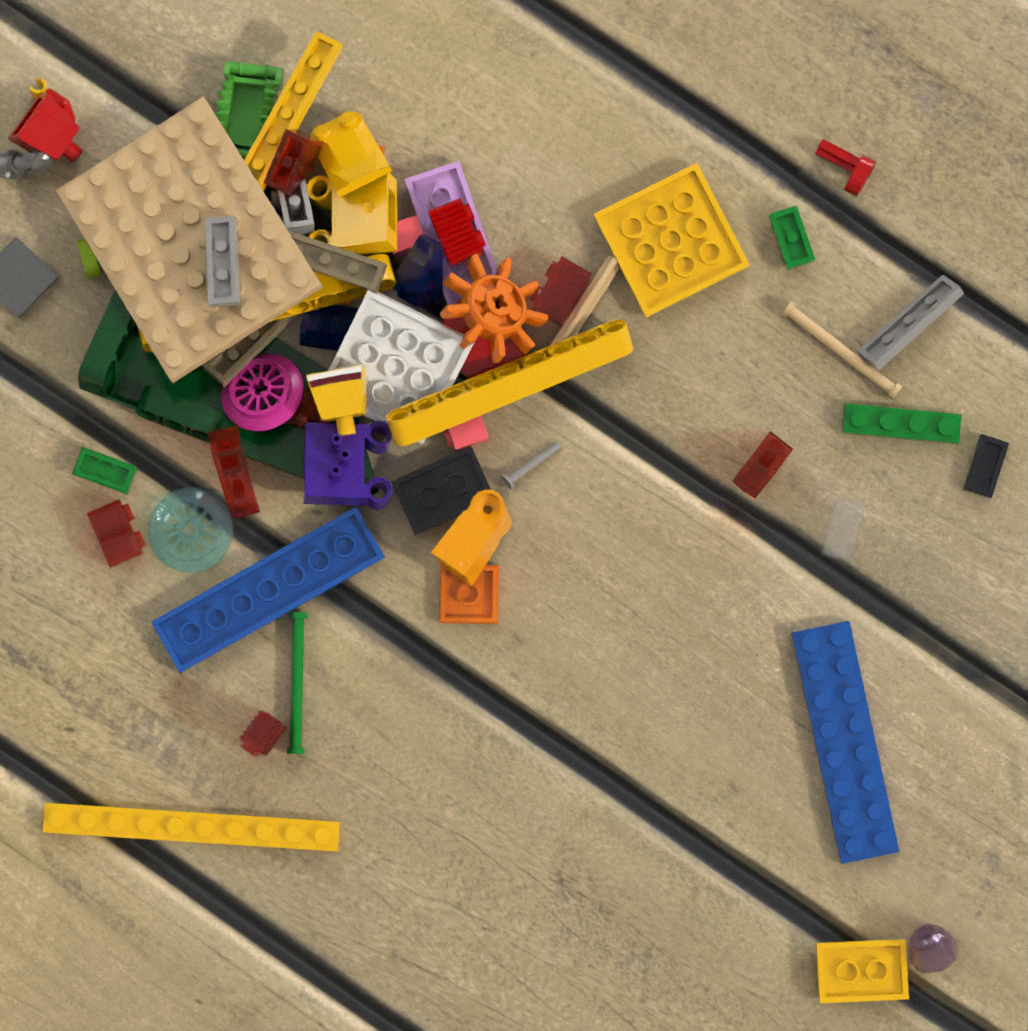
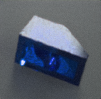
M425 234L418 237L397 270L396 289L398 297L415 307L443 297L442 244Z

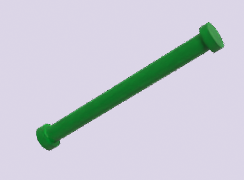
M290 612V619H292L290 748H287V754H304L305 748H302L304 619H307V613Z

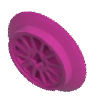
M271 353L258 354L225 388H222L221 399L223 409L228 418L243 429L251 431L273 429L286 422L298 409L304 392L303 378L299 369L289 359ZM257 370H260L259 377H256L254 373ZM251 374L253 380H249L246 377ZM264 385L267 390L261 391L258 395L256 389H262ZM270 400H275V401H277V402H276L274 405H272V406H271V404H270ZM264 403H266L268 408L262 410Z

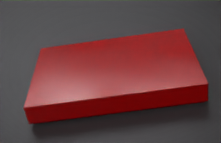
M461 298L455 304H461ZM463 317L444 318L441 322L464 335L470 330ZM478 336L460 372L470 379L524 357L528 353L524 354L509 337L504 340L505 357L499 363H494L492 361L490 340Z

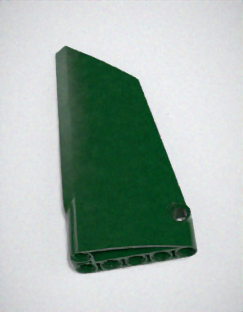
M116 289L84 356L78 373L79 389L134 409L140 417L302 479H304V431L306 422L336 423V421H322L306 376L328 370L275 337L259 354H277L289 359L296 365L303 378L304 392L302 401L296 412L286 422L273 429L251 431L237 426L228 418L223 409L221 399L223 386L204 371L202 365L173 383L154 352L143 350L137 324ZM260 370L254 372L256 377H259ZM251 374L246 377L249 380H253ZM263 385L262 389H256V392L259 395L261 391H266L267 389ZM270 400L271 406L274 405L277 401ZM264 403L262 410L268 408L266 403ZM353 417L354 424H359L358 418ZM365 447L364 484H367L375 476ZM377 488L371 490V495L374 496L378 494L379 489Z

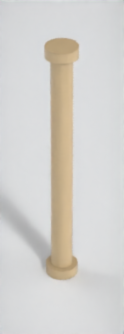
M793 301L790 302L781 314L783 317L786 318L788 316L887 392L888 398L892 400L896 396L902 385L899 383L895 385L798 310Z

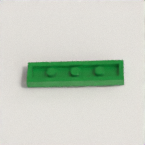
M845 403L842 434L959 444L962 414Z

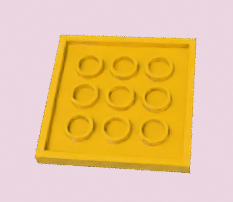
M698 163L593 214L645 318L750 266Z

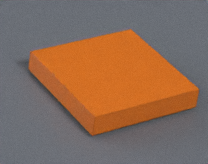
M485 565L472 587L440 566L439 623L498 624L499 565Z

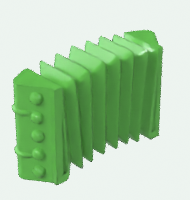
M226 61L223 71L226 81L220 82L224 90L217 92L222 100L215 102L219 110L215 112V115L242 158L245 159L276 104L275 101L278 100L276 93L283 90L284 68L247 64L242 61L240 63Z

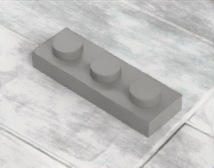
M235 216L205 218L208 305L211 308L240 305L237 219Z

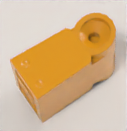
M493 490L478 492L473 497L467 510L461 513L431 552L438 565L471 587L500 544L499 541L511 527L512 519L503 498Z

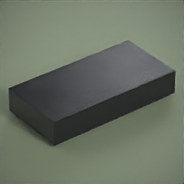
M980 434L963 486L964 491L989 499L992 498L1009 446L1008 442Z

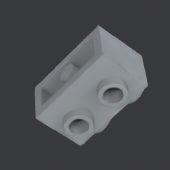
M304 173L276 176L274 191H270L272 206L277 208L278 215L287 230L308 237L314 231V220Z

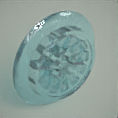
M183 488L166 495L155 506L148 524V537L156 556L165 565L181 572H199L218 563L229 549L233 535L232 519L227 507L214 494L198 488ZM186 505H193L190 518H188L186 512ZM181 507L183 512V520L174 513V510ZM197 507L204 508L203 513L195 519ZM210 513L213 520L200 524L203 518ZM172 515L179 521V525L167 523L169 516ZM188 522H192L194 527H198V532H193L191 538H188V535L182 532V528L187 527ZM215 525L214 533L202 530L204 527ZM165 527L178 529L176 532L165 535ZM180 535L176 542L170 546L167 539ZM201 535L213 536L211 543L207 544L201 538ZM185 540L183 552L175 551L176 547ZM196 540L205 545L206 549L198 552ZM192 542L195 553L187 555L189 543Z

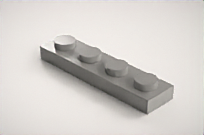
M942 275L857 352L864 361L879 371L964 295V292L959 285Z

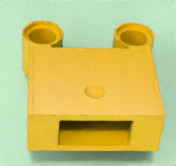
M391 173L341 197L338 196L329 178L318 175L309 180L307 183L309 197L323 210L332 209V235L330 236L324 230H316L308 236L309 238L362 256L397 251V180ZM327 189L326 193L323 196H320L321 193Z

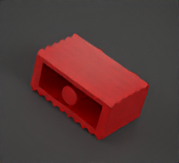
M458 198L428 211L429 218L450 268L466 263L472 255L478 254V257L483 256L482 247H485L486 243L481 231H474L471 221L475 217L469 203L463 205L461 198Z

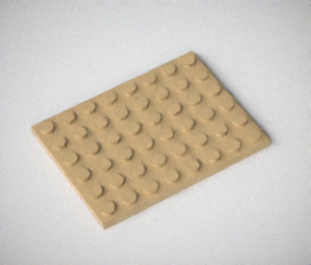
M204 96L56 190L167 376L173 383L323 288ZM235 216L237 219L240 305L211 308L208 305L205 218Z

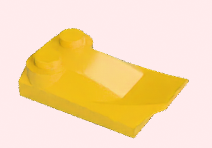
M344 112L339 117L316 126L310 133V145L339 197L392 172L387 160L366 126L362 115L358 112Z

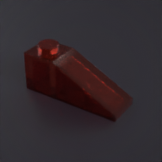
M237 425L208 432L212 458L231 519L260 513Z

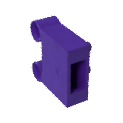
M380 420L374 421L371 424H354L356 434L341 437L338 434L336 423L306 422L304 431L303 504L368 506L373 510L385 508L390 501L392 486L388 480L382 477H375L367 484H364L365 447L374 454H381L387 451L392 439L388 424ZM377 432L382 433L386 440L376 442L371 438V435ZM378 488L384 491L386 496L382 499H376L371 495L370 491Z

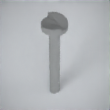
M556 442L509 477L504 473L500 478L506 481L509 489L512 490L515 488L514 481L555 453L561 446Z

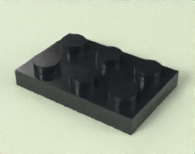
M472 446L391 481L415 536L460 516L464 510H467L473 497L478 492L491 490Z

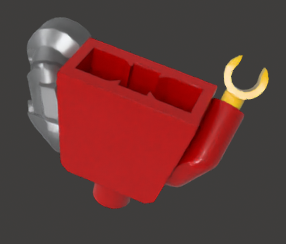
M42 78L36 80L37 85L42 88L41 90H35L29 86L30 95L35 101L8 137L9 141L30 153L21 154L15 150L2 152L0 154V176L4 179H17L25 171H28L27 174L37 175L49 168L61 155L73 163L83 152V149L72 141L79 131V127L75 123L76 117L70 101L55 90L47 89L46 81Z

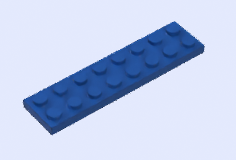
M354 507L153 620L151 623L178 672L183 673L385 559V556L358 508Z
M850 621L792 632L791 636L840 863L844 864L900 852Z

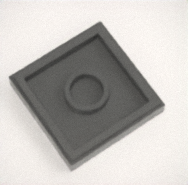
M15 237L0 252V302L20 319L56 282L59 276L23 242Z

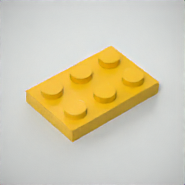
M906 939L816 943L819 1003L909 999Z

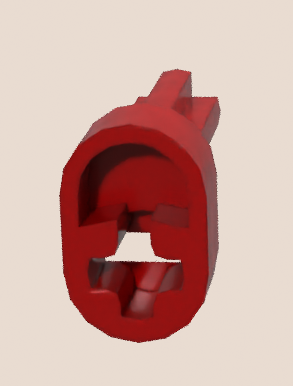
M822 139L815 152V155L852 173L844 190L858 197L873 171L876 161L865 155L859 158Z

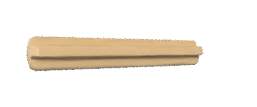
M611 255L606 257L550 346L579 333L620 269L615 257Z

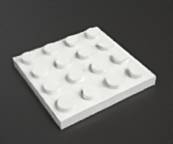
M368 290L328 371L357 365L366 367L367 412L364 416L374 421L380 420L387 423L386 416L390 411L453 386L473 344L463 350L459 345L464 334L379 292L375 293ZM425 439L420 440L418 442L423 444Z

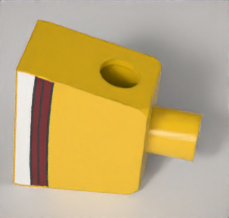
M357 365L306 375L322 421H336L337 431L341 437L356 434L353 417L366 415L367 412L366 367Z

